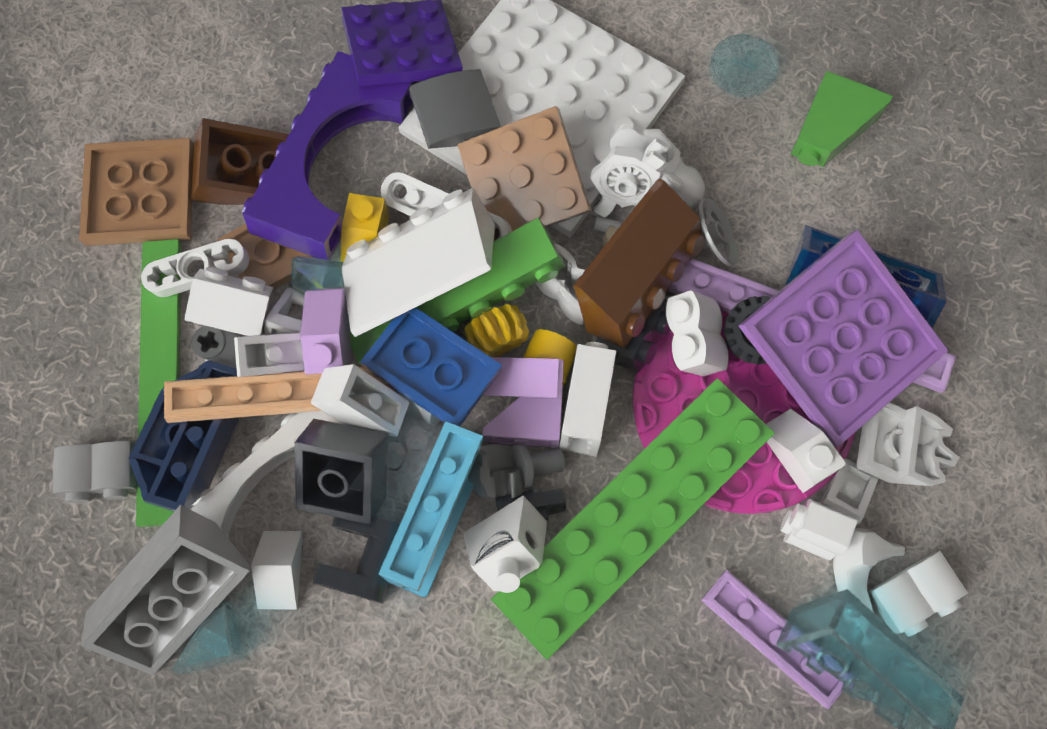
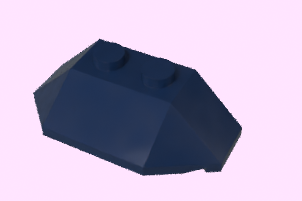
M207 360L199 365L198 369L183 375L175 381L237 376V368ZM162 388L129 456L143 501L174 512L180 505L189 509L201 497L202 492L209 489L239 421V417L167 423L164 419V388Z

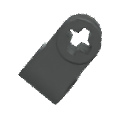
M204 326L196 330L192 336L191 345L195 354L205 361L209 360L237 368L234 338L244 337V335H236L222 329ZM217 342L219 343V345H218V347H217L216 349H215V348H210L209 350L207 349V346L209 345V343H211V344H216Z

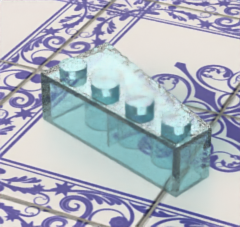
M848 589L792 608L776 643L778 647L787 653L792 651L793 648L808 658L805 664L807 667L819 675L825 670L843 683L842 691L854 699L870 701L876 705L874 713L897 729H955L964 697Z

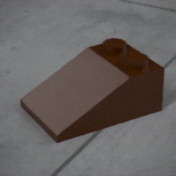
M202 118L194 141L191 200L218 205H244L246 200L255 194L263 171L270 168L275 159L278 145L282 141H286L289 134Z

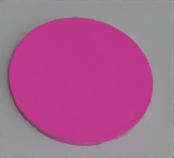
M721 311L722 328L720 335L726 343L724 328L725 320L729 313ZM671 331L656 343L657 351L653 361L649 365L645 364L635 376L633 414L637 433L644 449L717 378L765 424L789 409H792L813 424L767 363L753 364L744 362L732 354L733 352L728 346V365L726 370L706 376L684 372L677 367L673 358L672 341L674 333ZM855 433L839 447H835L843 459H846L849 454ZM766 442L704 505L738 514L774 512L796 505L809 498L824 487L834 477L836 472L802 493Z

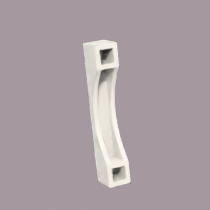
M323 411L290 413L281 422V428L274 435L264 437L258 441L252 448V454L242 463L238 462L229 467L222 476L223 480L212 490L207 489L203 491L201 497L193 504L190 510L216 522L229 538L237 512L248 494L267 474L282 463L295 457L294 442L313 418L345 425L350 424L340 422Z

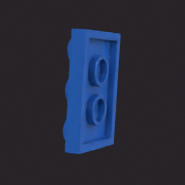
M416 307L395 317L360 361L363 368L444 423L446 421L459 427L502 370L500 363Z

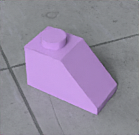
M344 287L305 291L300 334L305 374L323 373L324 368L350 365L353 362Z
M519 397L483 428L482 436L484 443L523 444L524 446L559 448L562 399Z

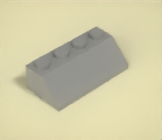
M180 505L86 611L81 646L153 676L250 572V565L216 522Z

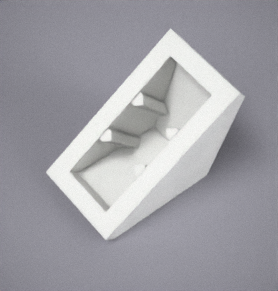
M263 531L251 564L257 609H298L303 531Z

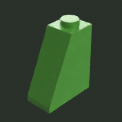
M826 71L791 151V155L798 157V160L805 165L824 167L881 118L893 96Z

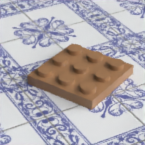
M557 106L457 144L470 187L475 189L486 210L505 219L510 224L512 231L536 218H539L547 228L592 211L563 118ZM498 228L494 231V241L500 235Z
M178 138L85 144L79 241L84 246L172 239L191 240V188L194 144L191 139Z

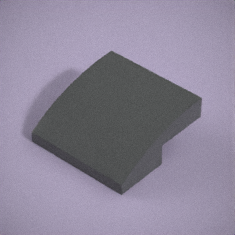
M481 69L440 75L416 83L409 88L428 149L456 147L465 138L477 137L501 127Z

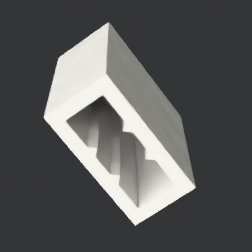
M587 342L586 345H577L561 433L560 450L597 456L616 350L608 349V346L603 343Z

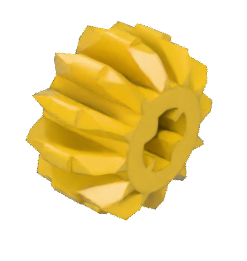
M507 304L499 308L494 307L488 312H483L479 317L473 318L472 322L465 328L467 342L489 357H500L507 352H511L512 349L521 346V343L525 342L529 337L530 332L523 313L519 311L516 305Z

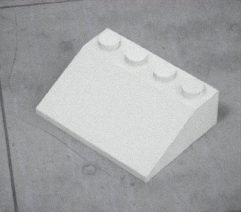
M474 188L465 192L456 190L447 195L442 200V204L432 209L428 206L423 207L413 213L409 221L400 226L397 223L390 224L378 233V237L369 242H366L365 239L360 240L347 249V255L342 265V274L350 330L354 337L491 270L495 223Z

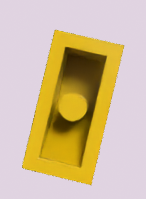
M349 193L341 228V275H343L342 265L347 255V249L360 240L365 239L366 242L378 237V233L382 229L387 227L390 215L385 198Z

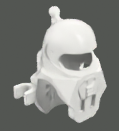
M635 123L622 124L610 136L611 152L603 162L592 169L590 178L599 191L597 199L600 200L593 211L605 218L612 212L616 204L622 208L630 205L636 207L655 181L661 179L695 212V209L703 199L705 184L701 174L694 167L686 166L683 163L680 151L660 129H643Z

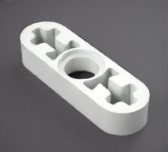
M224 239L149 263L142 272L141 281L144 287L154 295L168 297L191 290L193 277L187 274V268L191 262L203 260L204 270L206 267L216 266V268L227 271L228 276L233 277L245 271L249 264V254L238 241ZM233 251L236 254L232 259L233 263L228 264L225 259L228 258V252ZM212 256V257L215 258L217 261L212 262V260L210 259V257ZM163 272L167 277L163 278V284L159 286L154 281L159 280V274ZM178 274L181 277V280H179L174 275Z

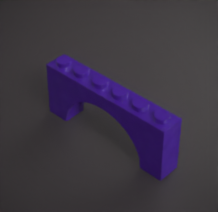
M338 51L332 62L325 65L322 79L317 88H313L310 91L307 105L303 112L294 118L291 132L286 141H282L278 145L275 159L270 168L263 171L253 197H249L244 204L242 214L249 233L329 262L341 240L342 221L340 214L325 207L311 192L309 177L313 163L321 149L333 137L347 128L370 121H390L401 124L412 106L413 101L409 88L415 82L358 86L351 55Z

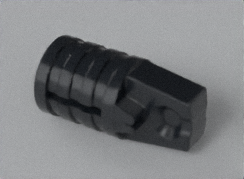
M533 488L524 491L521 495L511 498V494L495 498L497 511L524 496L546 521H548V515L566 510L562 489L542 492V488Z

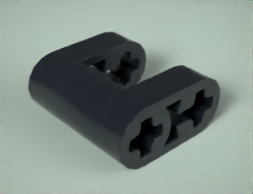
M334 517L332 527L368 538L356 574L328 565L318 564L312 583L383 604L390 583L381 577L379 572L400 524L375 517L371 524Z

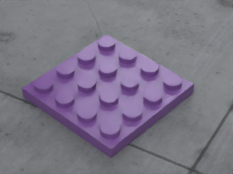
M858 230L850 232L738 325L813 424L825 433L834 447H839L948 352V349Z

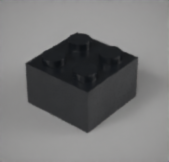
M313 418L294 442L296 509L371 524L386 499L388 433Z

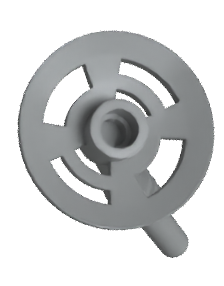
M704 198L699 203V217L702 235L705 239L703 248H710L715 256L727 266L735 265L739 259V251L733 237L732 227L719 205L711 198ZM597 216L594 230L606 233L610 225L619 228L623 222ZM723 244L726 246V256L721 251Z

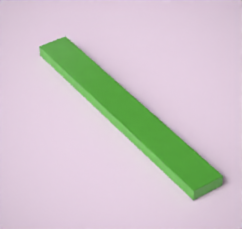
M179 239L142 242V272L153 261L182 253V243ZM163 272L159 274V280L154 281L159 286L163 284V278L167 277ZM178 274L174 275L179 280H181V277ZM141 284L138 437L161 389L164 388V382L175 381L180 378L181 293L168 297H158L147 290L143 284ZM137 483L136 526L139 528L162 526L174 511L144 502Z

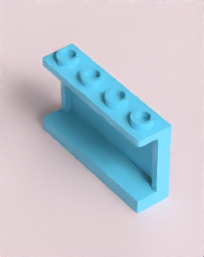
M445 421L380 569L379 575L390 584L424 598L428 596L472 493L473 485L469 482L468 475L484 440L482 435Z

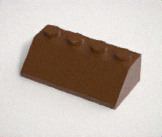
M657 179L574 284L586 331L622 348H625L633 337L640 334L647 317L653 309H658L661 306L665 293L674 282L676 283L681 279L685 266L693 256H697L701 252L705 239L702 235L700 217L664 180Z

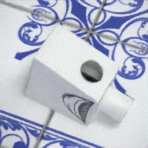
M524 496L464 532L470 565L493 591L505 593L515 591L520 585V578L539 568L543 561L547 522Z

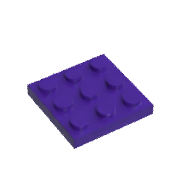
M441 0L405 3L390 2L388 4L376 5L359 4L341 7L342 21L358 86L424 81L440 75L462 71L463 66Z

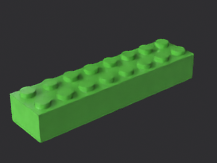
M717 378L544 547L543 561L539 568L520 578V585L515 591L509 593L498 591L491 598V601L542 656L548 660L775 433Z

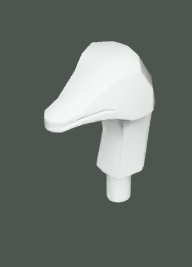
M855 528L848 549L841 556L835 555L833 559V570L844 617L852 618L855 642L870 641L868 618L875 617L867 591V579L870 569L881 560L905 554L904 546L888 542L875 532L862 528Z

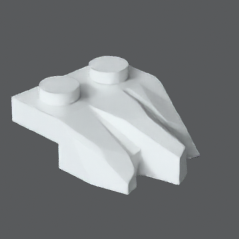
M889 402L862 426L856 468L889 483L924 486L945 483V475L940 468L955 467L960 458L946 447L942 441L943 438L951 436L953 428L938 416L918 406L905 410Z

